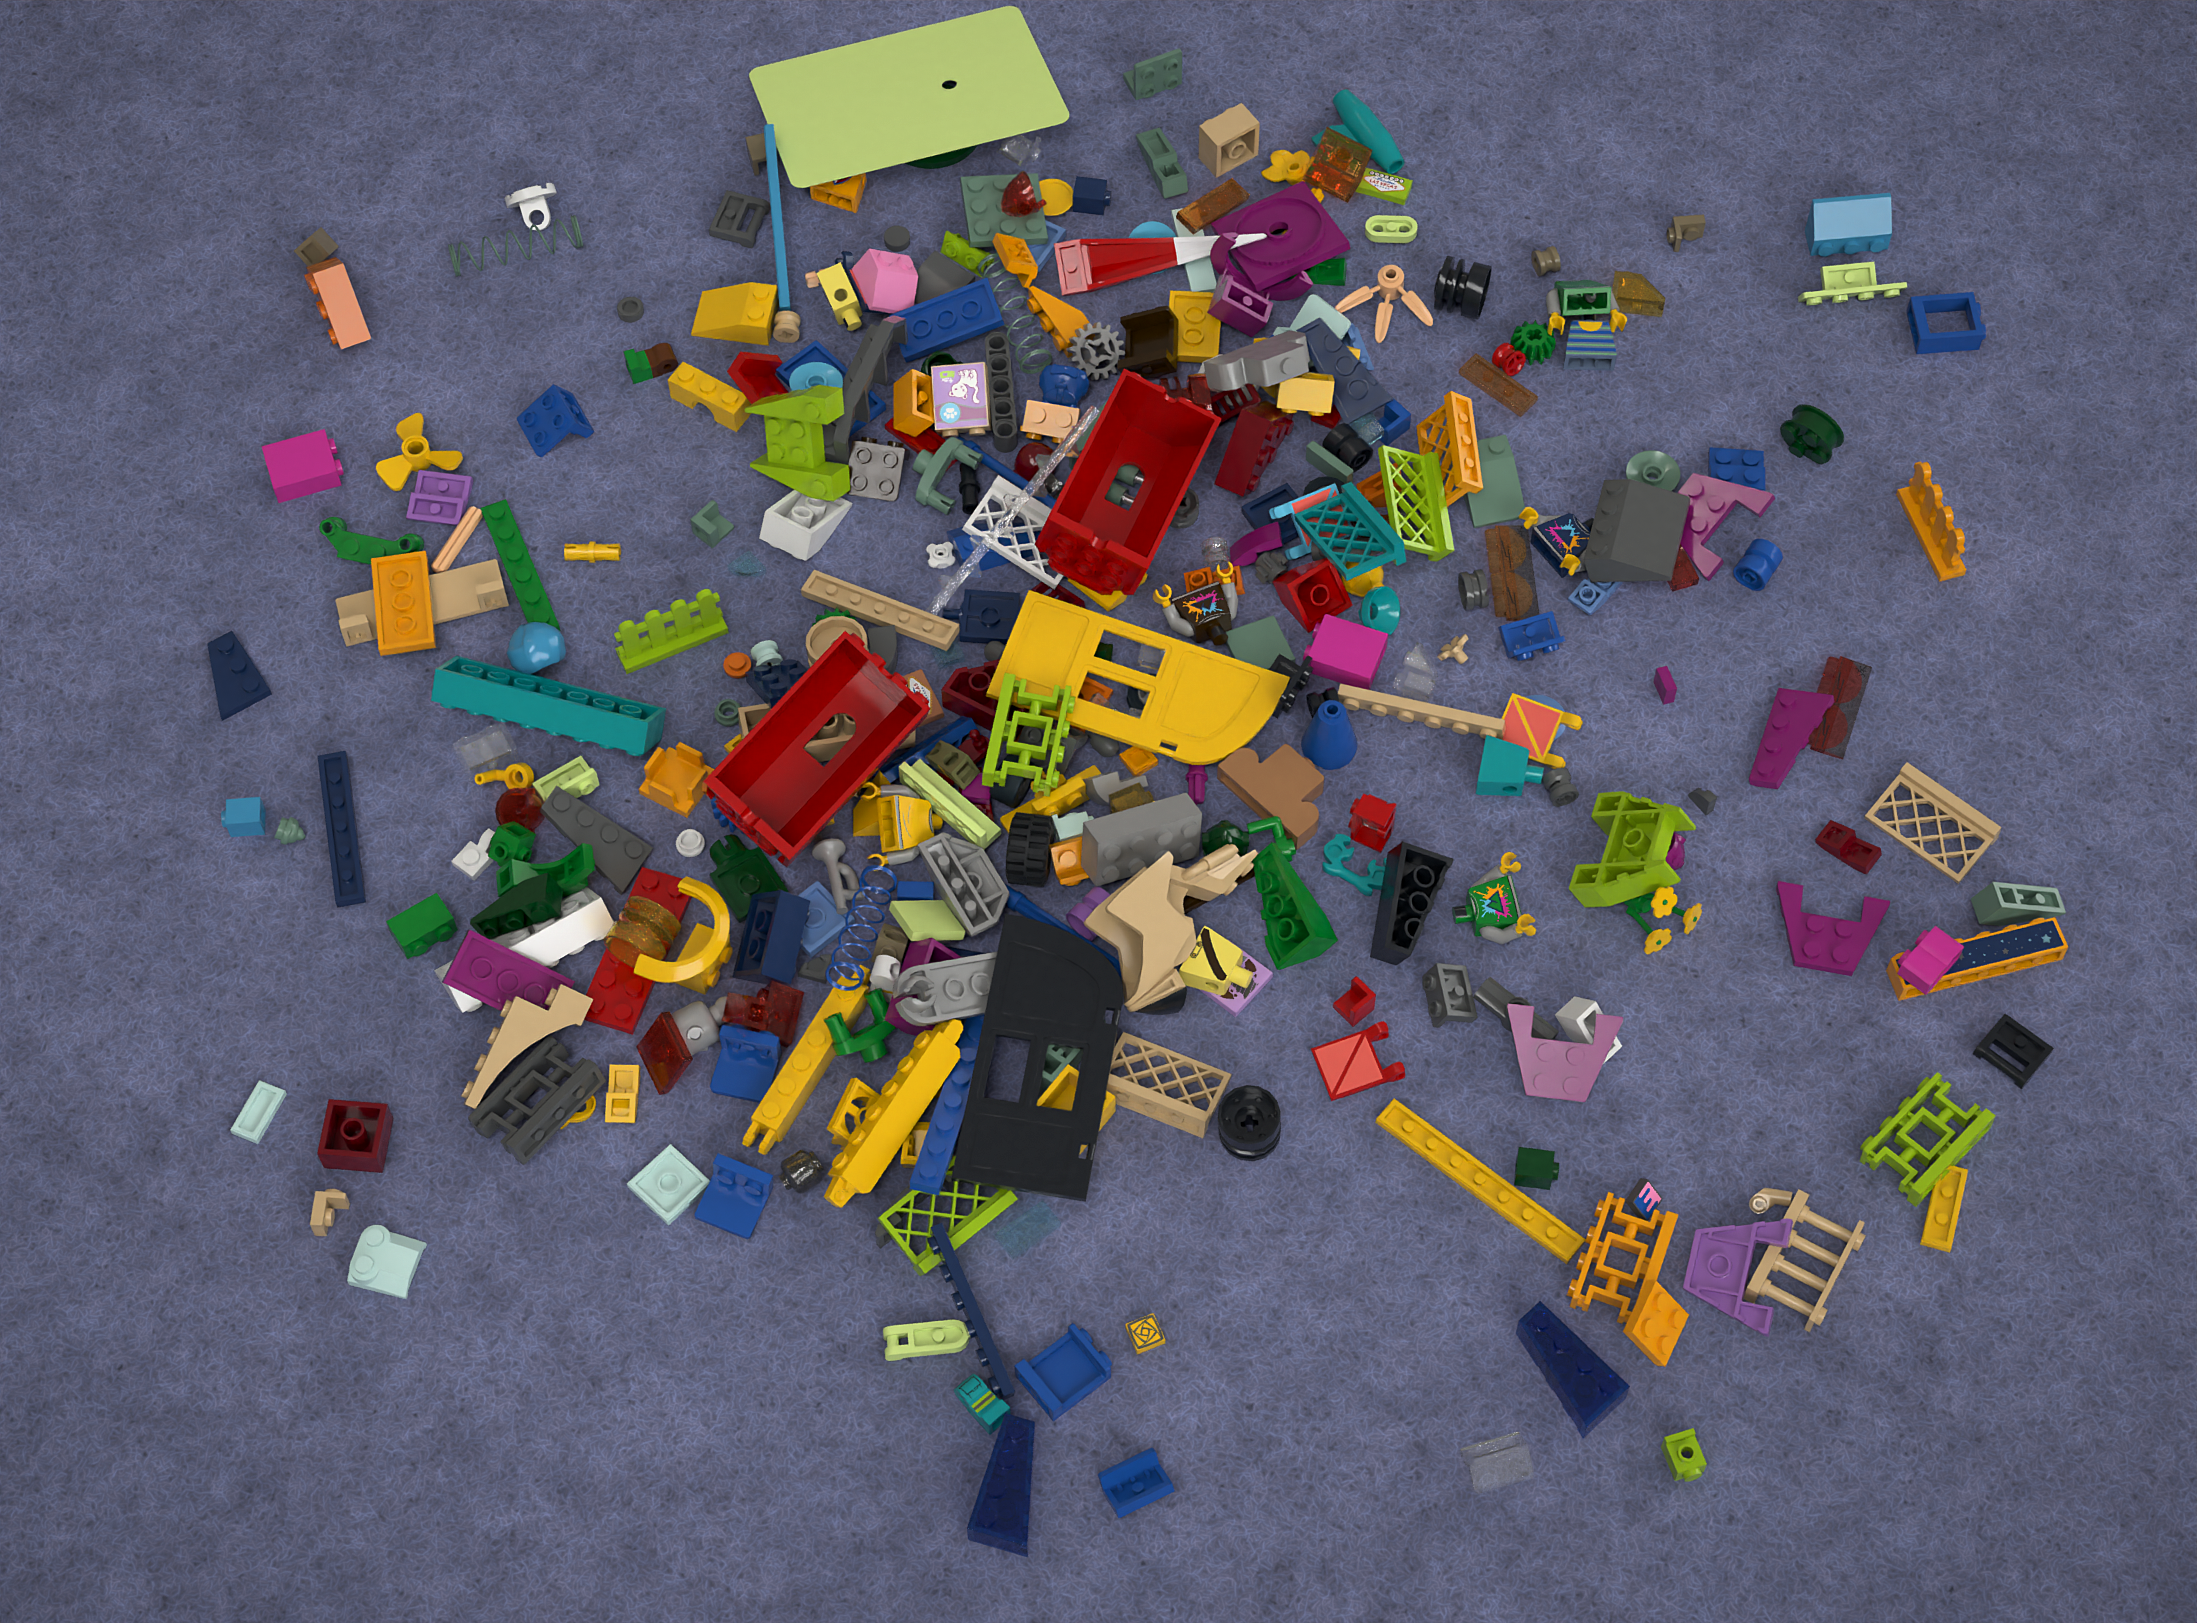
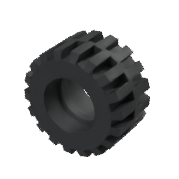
M1016 812L1012 818L1008 836L1005 869L1009 884L1044 887L1051 866L1049 844H1053L1054 822L1051 816Z

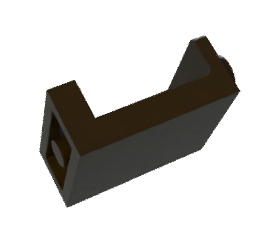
M1159 306L1154 309L1120 317V323L1126 330L1125 359L1118 360L1117 365L1120 373H1122L1123 369L1139 374L1144 379L1177 372L1179 320L1169 306Z

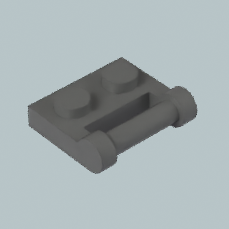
M727 190L711 223L709 235L739 243L743 247L753 248L756 242L755 235L764 215L769 213L770 203L761 198ZM748 210H755L746 232L739 231Z

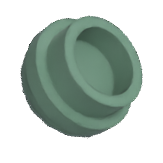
M282 817L274 838L281 840V844L287 845L288 843H295L297 840H303L306 836L296 819L293 817L289 819Z

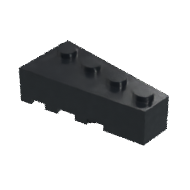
M1403 841L1388 852L1370 953L1371 958L1396 966L1411 956L1423 930V923L1428 913L1432 910L1433 901L1445 881V874L1451 867L1453 858Z

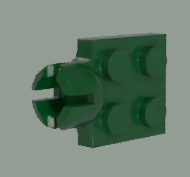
M730 834L724 836L728 843L725 847L719 839L710 847V857L717 866V869L710 873L709 876L737 921L741 923L747 918L753 894L778 890L788 892V890L759 846L749 850L745 848L737 835Z

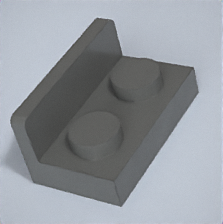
M1436 963L1423 975L1422 986L1426 993L1428 1013L1431 1016L1433 1027L1440 1028L1446 1021L1472 1023L1478 1018L1465 965Z

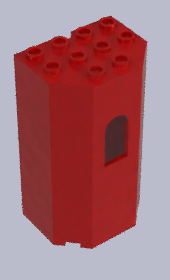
M1123 369L1034 544L1039 552L1047 554L1049 557L1047 563L1052 570L1101 595H1112L1113 591H1122L1124 595H1134L1222 418L1216 416L1210 410L1191 403L1184 397L1171 398L1167 395V391L1163 386L1154 384L1135 372ZM1124 465L1136 466L1143 474V483L1129 511L1104 499L1118 470Z
M844 631L703 781L702 791L710 799L715 796V804L719 811L769 856L778 854L780 857L777 860L785 867H788L926 719L931 709L928 706L929 701L918 691L913 693L906 686L908 682L898 672L890 674L884 668L886 665L884 659L875 652L870 654L863 647L865 645L863 640L855 633L850 635ZM846 714L854 720L856 731L849 741L823 767L803 748L834 715Z

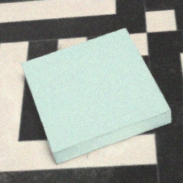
M670 1144L627 1183V1187L669 1226L705 1193L710 1180Z

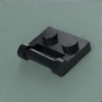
M2004 1014L1976 1047L1973 1055L1978 1059L1984 1058L2013 1079L2017 1087L2023 1089L2051 1055L2054 1048L2010 1016ZM1992 1044L2026 1067L2025 1070L2022 1072L1991 1050Z

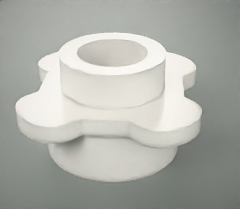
M950 542L927 546L926 550L930 555L928 560L930 567L946 568L955 563V557L952 556L953 545Z

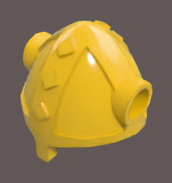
M1347 561L1345 567L1350 569L1359 565V563ZM1382 565L1348 581L1341 575L1346 591L1358 597H1365L1367 592L1374 587L1384 586Z

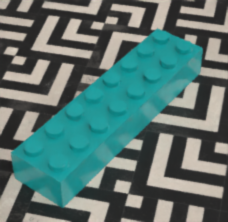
M460 656L453 657L435 669L431 701L440 703V706L444 708L454 709L458 707L466 709V712L471 715L485 714L493 716V719L499 722L513 721L519 723V726L523 728L544 729L550 735L559 736L564 734L572 736V739L577 742L591 741L599 743V746L605 749H623L625 753L632 756L645 754L661 741L666 708Z

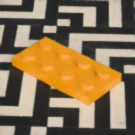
M426 551L371 558L380 656L436 648Z

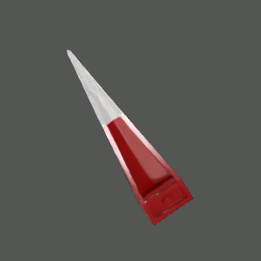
M1264 233L1239 235L1235 239L1236 243L1230 249L1265 239L1267 236ZM1220 236L1075 239L1054 243L1062 296L1094 292L1210 256L1211 248Z

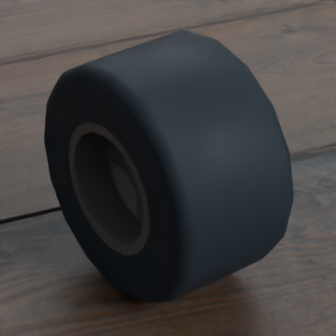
M1008 754L1004 761L1018 763L1019 755ZM1003 761L1001 762L997 771H1001ZM1030 761L1029 765L1036 766V763ZM1007 774L1005 787L999 786V783L994 782V786L990 787L989 793L991 798L1011 808H1016L1024 800L1034 779Z

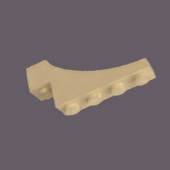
M560 984L557 990L551 988L544 1003L549 1006L547 1010L517 996L513 998L512 1002L506 1000L499 1015L504 1017L499 1028L493 1027L487 1043L491 1044L487 1055L481 1053L474 1067L478 1074L474 1082H467L461 1097L466 1098L463 1105L476 1109L497 1075L528 1046L572 1024L577 1027L581 1026L593 999Z

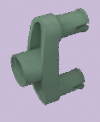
M954 436L946 440L935 454L923 449L917 456L912 468L913 471L922 475L916 492V501L924 506L930 505L947 516L951 512L950 508H954L956 500L936 491V487L952 460L957 459L976 470L979 466L977 463H981L983 459V454H979L963 445V441Z

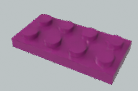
M469 929L442 980V983L500 1011L506 1000L512 1002L515 996L547 1010L549 1006L544 1003L551 988L557 990L560 984L572 988L575 982Z

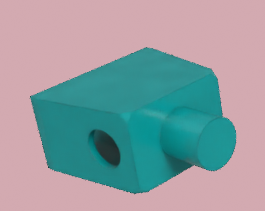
M1486 735L1476 794L1521 796L1524 781L1541 784L1544 767L1527 765L1529 749Z

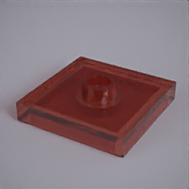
M670 1011L660 1013L636 1046L659 1095L669 1093L693 1060Z

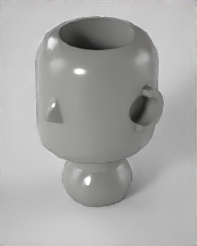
M728 996L718 998L715 1004L709 1008L702 1001L691 1002L670 1014L665 1019L664 1026L679 1054L689 1057L700 1051H707L710 1045L720 1040V1028L718 1026L723 1023L734 1022L738 1018V1014Z

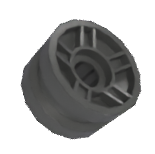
M1187 488L1169 526L1181 529L1187 528L1196 522L1199 515V499L1194 490Z
M1474 570L1471 574H1468L1467 571L1460 572L1458 574V588L1464 610H1473L1474 606H1479L1480 608L1487 607L1489 605V595H1487L1486 591L1488 585L1483 570Z

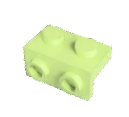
M582 756L575 758L532 783L534 790L543 803H545L556 785L575 798L590 794L600 785L594 768L590 769Z

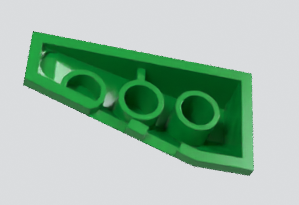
M1271 842L1253 859L1257 891L1262 894L1264 907L1263 910H1260L1261 918L1266 920L1268 935L1264 936L1265 944L1276 969L1281 970L1319 957L1335 944L1338 939L1323 910L1276 843Z

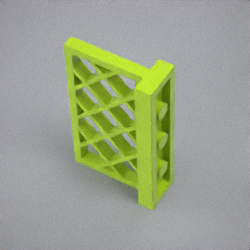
M1385 445L1379 447L1378 455L1390 526L1401 539L1400 528L1410 537V540L1402 539L1405 549L1427 554L1430 561L1436 562L1455 550L1438 453L1428 452L1423 456ZM1389 456L1398 464L1396 469L1390 463ZM1408 461L1413 462V470L1407 464ZM1401 469L1411 480L1409 483L1400 475L1399 471ZM1392 479L1401 487L1402 491L1400 493L1393 486ZM1413 484L1416 486L1417 494L1411 488ZM1405 493L1415 504L1413 507L1403 498ZM1397 503L1406 513L1404 517L1397 510ZM1417 508L1420 510L1421 518L1415 512ZM1409 518L1419 528L1417 532L1407 522ZM1421 533L1424 534L1425 542L1419 536Z
M956 1156L951 1159L949 1168L954 1165ZM947 1171L946 1175L952 1176L953 1171ZM953 1181L952 1193L940 1191L939 1196L952 1197L950 1214L934 1212L936 1196L934 1194H931L929 1211L913 1209L915 1195L918 1193H930L912 1190L877 1219L914 1265L912 1268L919 1276H922L941 1262L939 1254L933 1255L927 1238L931 1237L930 1230L933 1224V1216L949 1218V1228L946 1233L953 1249L956 1250L1018 1200L1011 1190L996 1188L998 1191L990 1198L978 1196L979 1185L974 1184L973 1195L958 1194V1182ZM956 1198L972 1200V1210L968 1216L955 1215ZM977 1200L985 1201L979 1207H977ZM909 1201L908 1209L900 1208ZM894 1212L908 1213L906 1230L895 1229L887 1218ZM912 1214L929 1216L927 1233L911 1231ZM954 1219L961 1220L954 1226ZM899 1234H905V1241ZM910 1235L926 1237L925 1250L918 1256L909 1247Z

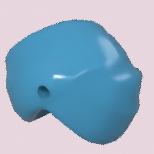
M529 622L520 625L512 634L506 654L511 666L516 671L532 674L565 658V639L562 633L554 626L544 622Z

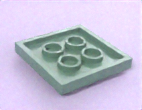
M1038 173L965 176L960 178L970 248L993 247L992 241L996 233L1024 239L1027 245L1047 244L1048 234Z

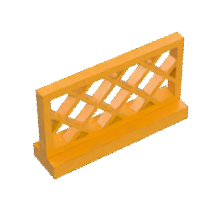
M1453 391L1448 392L1444 396L1445 404L1416 426L1420 455L1424 456L1436 446L1434 453H1438L1440 461L1443 451H1447L1440 466L1443 481L1446 473H1449L1444 486L1447 507L1467 492L1477 494L1483 489L1472 400ZM1445 417H1446V418H1447V422H1446V425L1444 426V425H1443V422H1444ZM1433 425L1432 430H1431V432H1430V434H1429V437H1428V439H1427V431H1426V430ZM1442 428L1443 432L1437 444L1435 442L1440 432V429ZM1448 439H1449L1450 444H1449V447L1446 448L1445 446H1446V444H1447V442H1448ZM1451 461H1452L1453 466H1452V469H1451V471H1450V470H1448V469H1449V466H1450ZM1454 484H1455V486L1458 487V488H1456L1454 491H1452V488H1453V486H1454Z

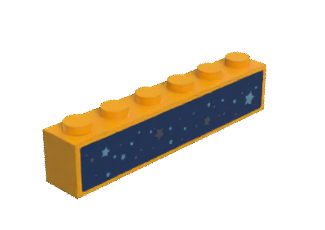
M2037 918L2026 925H2009L2001 931L1994 933L1989 931L1981 932L1974 938L1966 940L1962 938L1954 939L1963 945L1964 949L1958 960L1929 993L2063 960L2068 945L2056 918ZM1904 952L1894 955L1886 969L1898 1001L1924 995V993L1897 974L1901 966L1898 964V960Z

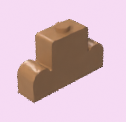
M1284 744L1262 763H1259L1258 755L1254 750L1239 748L1218 765L1217 779L1261 819L1273 816L1280 817L1286 838L1293 839L1296 850L1316 834L1319 811L1312 802L1323 793L1324 776L1315 769L1310 759L1307 757L1303 758L1290 745Z

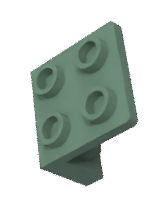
M1180 48L1136 63L1134 70L1123 73V80L1135 100L1150 98L1155 93L1166 89L1172 90L1182 84V51Z

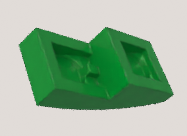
M1345 258L1328 259L1304 270V272L1308 274L1313 284L1345 286L1347 263Z

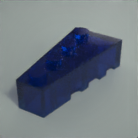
M1541 1301L1518 1321L1516 1335L1536 1366L1540 1368L1546 1378V1382L1554 1390L1563 1404L1562 1407L1568 1416L1572 1418L1578 1432L1584 1439L1626 1399L1630 1386Z

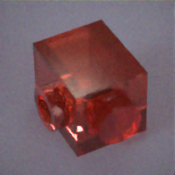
M728 993L722 1022L766 1030L772 1001L748 995Z

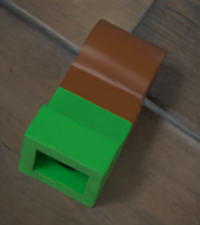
M659 343L650 349L636 353L634 348L623 351L626 367L633 384L662 376L674 371L678 367L677 358L669 343Z

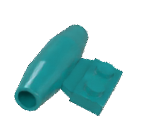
M1344 89L1338 92L1333 98V104L1343 125H1331L1313 136L1311 140L1316 148L1321 147L1319 152L1322 156L1328 157V164L1331 158L1335 157L1338 150L1355 157L1361 163L1364 160L1363 158L1366 157L1365 154H1362L1364 152L1388 174L1398 172L1404 166L1405 161L1392 135L1373 111L1351 91ZM1323 135L1327 136L1326 140L1321 139ZM1337 139L1341 140L1340 145L1336 143ZM1320 141L1333 147V150L1330 151L1320 146ZM1357 149L1361 150L1358 157L1354 155Z

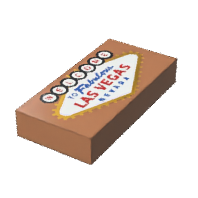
M922 669L903 676L908 682L906 686L913 693L918 691L929 701L928 706L931 709L926 719L918 727L943 718L944 712Z

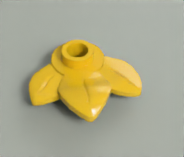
M1277 150L1270 156L1272 166L1261 171V175L1267 180L1273 182L1286 180L1290 185H1295L1301 181H1306L1308 175L1307 165L1310 162V157L1303 150L1297 151L1294 154L1287 150Z

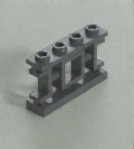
M549 1035L469 1115L468 1120L476 1132L487 1139L497 1129L506 1133L507 1135L500 1141L506 1152L512 1153L518 1162L525 1165L606 1080L597 1064L589 1059L586 1060L582 1057L573 1068L564 1063L570 1055L564 1045L558 1044L555 1038ZM551 1067L555 1069L547 1078L543 1076ZM565 1076L569 1078L561 1087L557 1085ZM538 1087L548 1092L532 1109L522 1104ZM509 1109L514 1111L506 1120L502 1119V1116ZM523 1118L528 1120L520 1129L515 1127Z

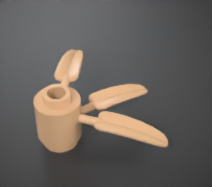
M1386 265L1379 270L1377 286L1371 289L1368 286H1363L1346 296L1335 306L1338 312H1345L1371 299L1373 293L1378 291L1379 295L1385 299L1384 303H1379L1376 315L1375 339L1378 343L1384 340L1393 310V305L1389 304V302L1399 298L1401 295H1403L1401 300L1427 326L1433 325V318L1420 298L1413 291L1406 292L1404 290V273L1396 265Z

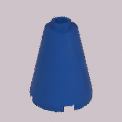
M1335 700L1325 701L1319 706L1301 740L1303 755L1310 759L1313 764L1323 767L1325 770L1340 769L1351 762L1357 751V738L1346 708L1342 703Z

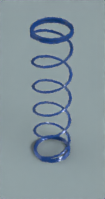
M879 865L868 866L863 869L859 879L860 889L852 898L853 908L848 911L845 917L846 927L841 930L838 936L839 946L833 951L831 955L832 963L828 965L825 972L828 982L840 990H856L862 984L865 975L864 971L854 963L834 962V956L836 951L841 948L847 956L854 960L867 961L871 958V952L867 947L857 943L841 944V937L843 932L848 929L855 938L861 941L874 942L877 940L878 933L874 928L864 924L848 925V918L850 913L855 910L859 917L867 922L881 923L884 921L885 915L880 909L870 905L855 907V899L857 894L862 892L873 903L886 905L891 902L892 898L889 893L895 890L897 878L886 867ZM873 870H882L892 877L894 885L887 890L881 887L870 886L865 881L864 876ZM868 889L876 894H887L889 899L885 903L873 901L863 890ZM857 908H874L882 914V919L879 921L868 920L860 915ZM850 927H867L875 932V938L872 940L861 939L850 930ZM846 945L860 946L868 951L869 956L866 959L855 958L849 955L843 947ZM836 966L851 968L857 973L859 978L845 976ZM834 967L841 976L850 980H859V983L850 987L839 985L831 979L829 970Z

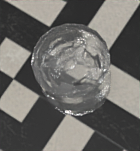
M1221 537L1204 540L1200 546L1202 556L1205 557L1203 561L1204 568L1210 567L1212 572H1215L1219 564L1220 570L1227 569V563L1230 562V557L1227 555V541Z

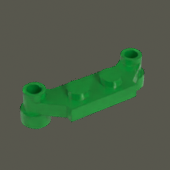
M329 517L323 520L319 526L320 532L327 537L338 551V558L370 565L371 558L419 552L424 548V541L418 534H405L396 541L347 531L346 522L340 517ZM407 541L410 542L409 548L407 547Z

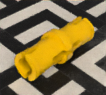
M590 541L589 544L565 543L564 545L565 561L583 560L589 561V563H596V561L602 560L620 561L621 558L619 557L621 555L620 543L596 544L595 541Z

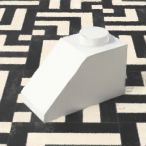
M1574 996L1555 1016L1566 1035L1575 1043L1592 1044L1596 1014L1603 1013L1596 1001ZM1615 1037L1604 1063L1622 1047L1617 1037Z

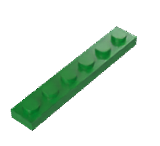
M505 499L480 508L527 623L544 622L561 631L507 500Z

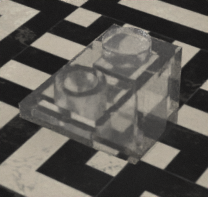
M1416 642L1413 651H1407L1403 661L1405 669L1403 674L1398 672L1393 688L1397 689L1396 696L1430 703L1437 689L1438 673L1422 643Z

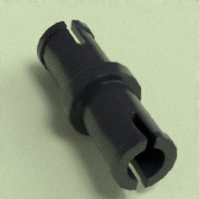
M962 462L959 467L961 475L959 492L962 495V511L965 514L971 515L979 505L978 493L980 492V483L977 481L976 470Z

